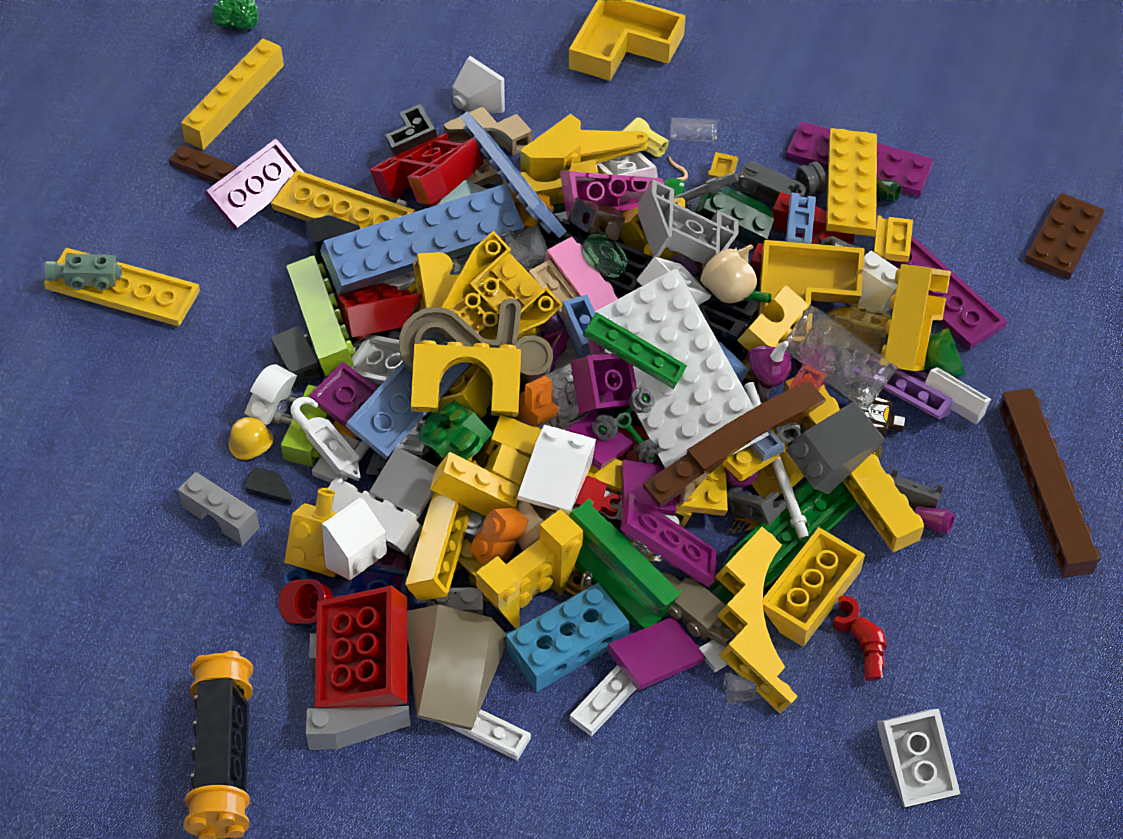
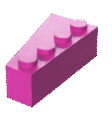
M559 171L567 219L576 197L610 206L618 211H624L638 207L640 198L653 179L663 184L662 178ZM587 213L585 217H590V214Z

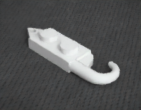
M309 397L297 398L291 405V415L306 433V438L337 475L343 474L359 481L361 477L358 465L360 457L328 419L316 417L308 420L300 411V406L303 404H310L317 408L318 403Z

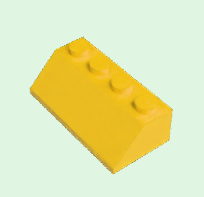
M818 527L763 597L764 612L781 634L804 647L837 604L838 598L843 596L861 572L865 554Z

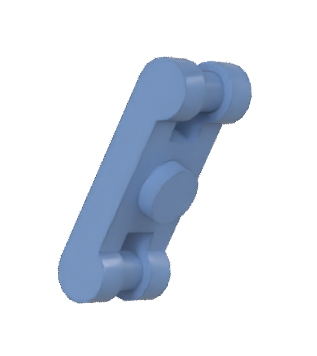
M791 192L785 242L811 244L816 197H800L798 193ZM795 233L803 234V238L795 237Z

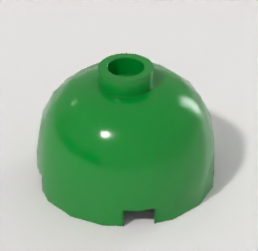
M947 328L930 336L924 367L926 370L938 367L957 378L965 375V370L950 330Z

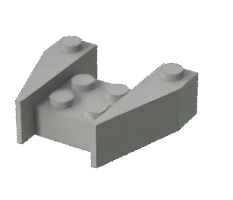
M654 179L639 200L638 216L653 257H659L664 248L667 247L671 251H677L688 256L692 261L701 262L703 271L706 263L718 252L728 249L738 235L739 220L718 210L711 220L674 203V189Z
M310 634L309 660L312 675L316 674V634ZM407 651V672H411V671H410V667H409L410 654H409L408 651ZM409 706L307 709L306 737L309 750L340 749L410 726Z

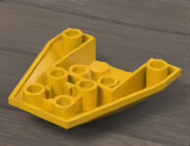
M494 231L474 248L442 305V308L454 311L483 338L490 340L495 339L497 336L500 307L507 298H514L521 305L518 335L546 323L562 308V303L547 287L544 289L510 254L511 249Z

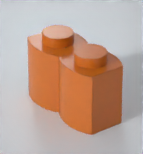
M517 508L493 509L486 516L482 531L475 536L470 552L481 564H488L497 556L505 562L512 555L516 540L524 534L528 519Z

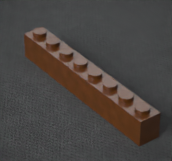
M1033 388L1003 392L999 410L1062 578L1092 574L1097 563L1100 561V552L1093 545L1090 526L1085 524L1083 519L1082 506L1080 502L1076 501L1074 485L1067 478L1065 462L1063 459H1060L1057 442L1051 437L1049 432V421L1042 414L1041 401L1039 397L1035 396Z

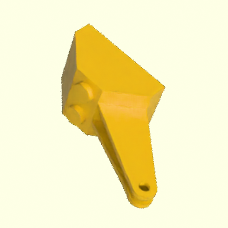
M569 114L520 150L521 173L526 172L531 179L538 182L555 181L560 178L559 171H569L573 163L596 160V164L630 153L643 151L648 146V135L643 131L581 130V121L572 114Z

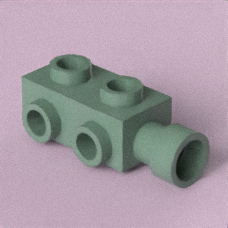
M66 254L65 264H58L57 261H46L45 279L46 281H57L58 278L65 279V284L73 289L95 286L99 290H106L109 286L115 287L116 280L122 279V266L118 265L116 255Z

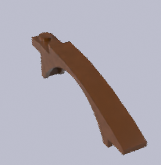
M810 381L798 385L758 405L688 448L686 455L643 483V488L659 508L672 499L681 506L719 465L739 449L772 429L787 424H800L804 421L807 414L825 403L826 399Z

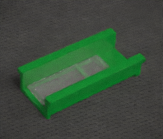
M588 499L569 514V517L583 530L582 547L574 566L582 574L586 571H590L589 574L592 573L591 583L593 585L599 583L623 615L638 631L656 624L666 615L683 591L681 589L677 591L676 587L593 507L594 503Z

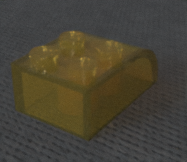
M861 305L833 307L813 324L808 339L881 356L884 344L887 345L889 335L886 334V325L888 319H892L891 313L882 310H876V313L866 311V307Z

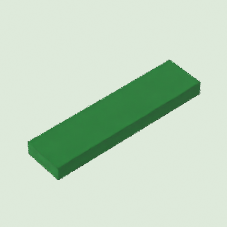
M598 312L595 313L583 333L584 337L672 389L675 388L687 367L684 363Z

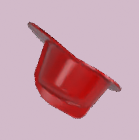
M314 579L290 581L283 587L280 593L279 610L282 617L289 623L312 624L317 622V601L331 599L333 595L326 585Z

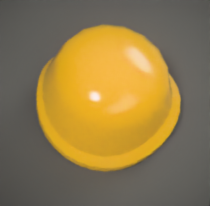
M244 417L237 420L231 429L229 449L235 458L249 460L265 453L273 444L274 437L261 420L255 417Z

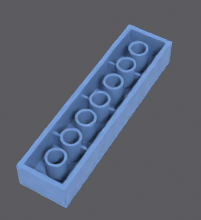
M503 184L324 240L320 252L338 295L413 272V262L418 253L440 252L453 259L472 253L474 248L492 231L504 242L518 238L524 229V225L507 184Z

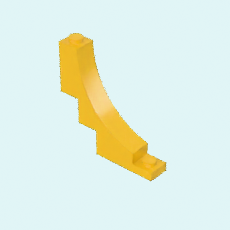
M761 527L715 576L735 595L718 613L717 617L737 634L718 656L775 710L781 713L798 696L791 690L788 684L782 682L777 677L785 666L777 655L766 628L763 612V586L768 567L782 544L771 533Z

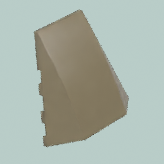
M442 605L407 611V646H409L410 653L409 667L413 675L412 689L416 718L472 730L505 650L506 633L491 617Z

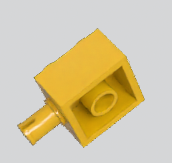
M320 488L317 492L316 506L304 503L292 513L284 563L335 577L337 573L327 569L325 566L322 523L337 514V512L332 511L335 491L328 488Z

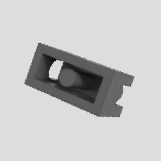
M299 326L271 336L273 352L281 367L297 375L292 388L320 377L318 367L321 364L317 353L312 351V343L308 334L303 335Z

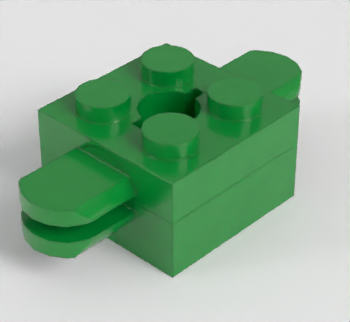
M454 400L452 403L446 404L441 410H438V413H432L426 419L417 438L442 462L449 452L467 460L481 449L482 445L493 433L473 411Z

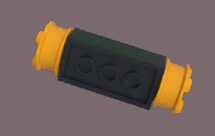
M236 651L199 655L191 665V674L194 677V682L190 686V696L194 699V705L197 710V719L193 721L196 744L192 747V758L195 768L194 772L191 773V786L193 790L185 796V805L189 808V813L184 819V828L187 832L198 836V839L240 838L248 830L250 822L245 815V809L250 804V796L247 793L248 700L253 694L252 685L249 683V678L253 675V665Z

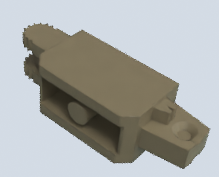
M663 573L662 575L676 587L677 591L679 589L683 591L669 609L668 614L686 625L688 631L693 636H699L704 642L712 639L726 647L737 635L717 617L718 613L726 605L692 578H685L681 582L672 574Z

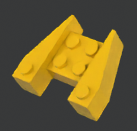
M561 509L540 524V538L538 541L507 564L497 556L476 572L477 588L493 607L515 629H518L520 627V608L527 606L532 597L540 591L544 592L550 587L560 596L564 593L567 581L570 578L582 547L583 530Z

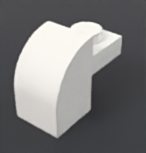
M276 364L266 367L250 390L253 394L244 413L261 420L266 425L270 424L280 400L288 398L297 375Z

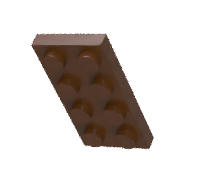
M1060 193L1029 249L1024 262L1070 279L1094 235L1105 209Z

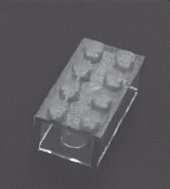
M811 305L785 340L788 342L785 350L787 353L852 402H856L860 407L866 409L871 406L898 368L823 311Z

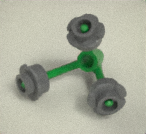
M640 388L639 390L635 389L631 393L629 407L615 409L612 413L613 416H598L596 422L592 425V429L600 440L607 441L609 438L613 439L616 436L618 426L626 428L639 444L636 449V454L639 457L638 461L652 464L659 459V452L656 449L659 447V444L657 445L650 439L643 441L631 426L632 419L630 413L632 411L648 413L651 411V407L655 405L654 396H652L650 391L646 388Z

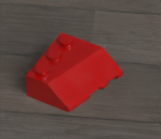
M386 283L369 285L341 295L335 292L338 308L344 321L342 324H345L349 334L352 337H356V339L368 338L371 336V333L402 327L422 299V293L415 292L411 294V291L408 289L398 290L397 286Z

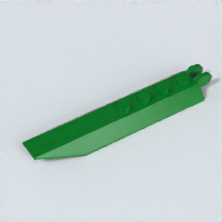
M807 481L794 495L801 514L807 520L805 525L810 537L803 541L799 540L795 527L791 526L790 520L792 518L788 507H786L770 525L760 523L729 553L720 571L763 527L782 544L768 567L763 586L764 590L782 575L818 527L829 532L858 503L843 482L828 494L814 489L810 482ZM715 578V581L708 590L725 605L735 596L717 578Z

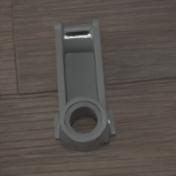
M749 161L743 165L738 176L739 181L735 182V185L741 192L774 206L780 192L791 195V192L795 193L797 188V193L800 197H804L806 192L804 185L754 161Z

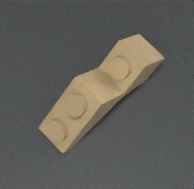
M483 106L469 112L495 142L509 151L512 156L520 153L522 148L532 142V130L518 114L497 123ZM460 117L443 124L444 133H447L450 142L464 143L472 138L464 130L463 127L466 124Z

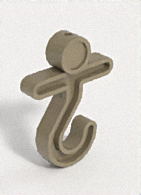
M507 298L502 302L497 336L493 340L483 338L454 311L442 307L424 308L414 313L404 323L399 336L400 358L406 369L412 374L414 344H420V341L431 333L443 334L449 341L463 343V346L473 347L475 343L489 344L490 348H500V345L504 344L516 346V349H521L520 380L532 382L549 373L553 361V350L550 344L542 337L531 335L518 340L521 305L514 298ZM492 382L489 399L490 408H492Z

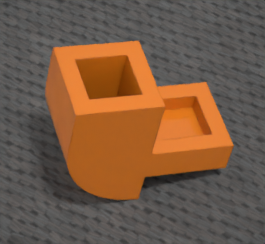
M543 376L526 384L525 391L519 394L518 417L512 418L532 427H537L555 418L559 406L552 402V380L547 376Z

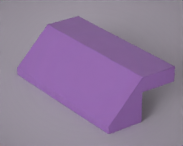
M874 346L869 353L863 351L850 368V371L937 419L948 416L952 411L950 409L952 398L924 384L929 374L921 370L910 371L883 366L884 360L881 359L882 349Z

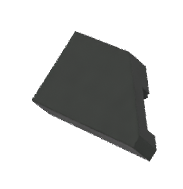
M254 467L245 486L246 492L291 505L293 502L292 496L281 475L277 472Z

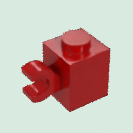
M588 476L584 480L573 508L575 506L578 508L590 499L594 503L593 507L596 510L615 517L619 509L613 508L610 503L618 505L622 497L617 494H609L604 497L607 484L600 482L595 477Z

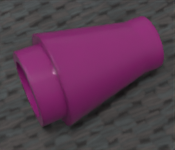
M917 506L915 509V514L922 518L924 526L941 535L951 532L955 514L950 513L949 509Z

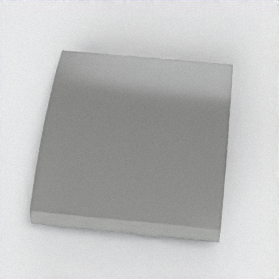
M396 447L369 492L378 499L393 503L400 511L404 509L411 511L419 519L435 492L430 487L437 467Z

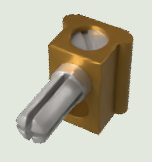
M575 570L567 581L564 591L575 596L593 586L591 583L592 573L589 574L590 571H586L582 575Z

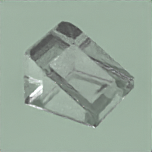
M725 673L723 686L727 703L755 699L756 682L732 673Z

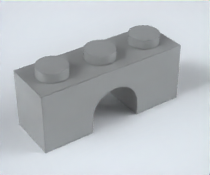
M197 472L178 489L183 508L201 520L209 514L218 522L222 533L241 546L260 528L255 509Z

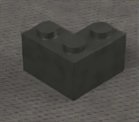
M421 104L400 112L404 127L385 135L393 156L438 136Z

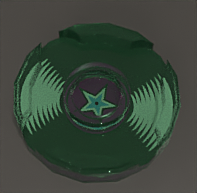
M589 235L582 243L584 258L597 272L612 278L619 277L627 266V258L624 251L615 242L613 244L608 242L609 238L605 235Z

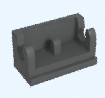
M893 468L891 477L894 480L895 486L901 494L907 497L911 508L916 509L917 506L937 508L944 485L939 484L938 488L934 489L898 476L899 469Z
M733 486L727 492V506L731 515L770 525L787 507L784 500H774L779 496V492H771L766 498L752 495L749 491L739 493L743 489V487Z

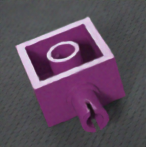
M588 339L591 355L570 362L579 414L629 407L631 393L637 389L633 365L613 353H606L603 347Z

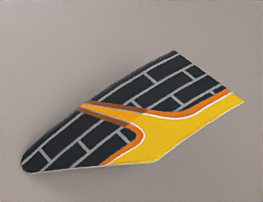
M737 516L728 528L727 533L734 534L755 529L760 522Z

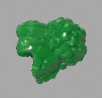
M219 0L213 6V22L216 26L226 28L252 29L258 23V6L255 0Z

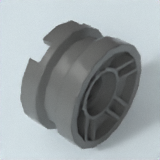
M818 162L809 163L808 166L797 167L795 172L796 181L804 185L806 190L804 197H814L815 194L820 195L827 191L826 174Z

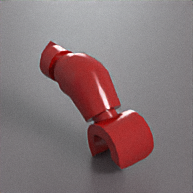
M847 595L840 596L838 598L840 610L851 615L845 618L837 616L834 619V628L842 632L851 631V634L860 643V648L864 651L865 681H876L883 678L882 671L885 669V659L883 656L884 650L887 648V642L882 628L865 617L860 618L859 604L854 598Z

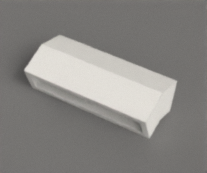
M938 367L930 371L924 383L952 398L950 409L976 425L985 415L991 401L987 396Z

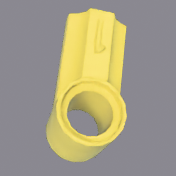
M635 118L622 130L645 132L648 135V146L645 151L655 157L660 158L668 147L669 140L650 130L649 125L642 118Z

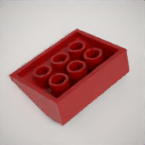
M391 585L317 601L315 708L380 707L407 703V597Z

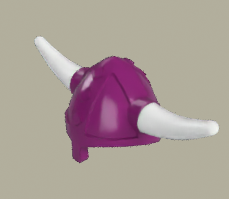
M787 341L780 343L776 347L758 346L749 352L750 368L760 381L759 399L761 404L766 402L772 387L782 384L789 377L792 367L790 354L785 352L788 346Z

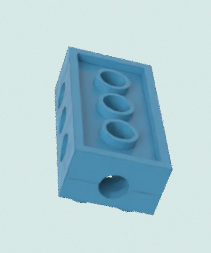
M596 583L507 634L506 652L534 690L538 692L607 652L606 649L609 643L629 635L630 622L602 586Z

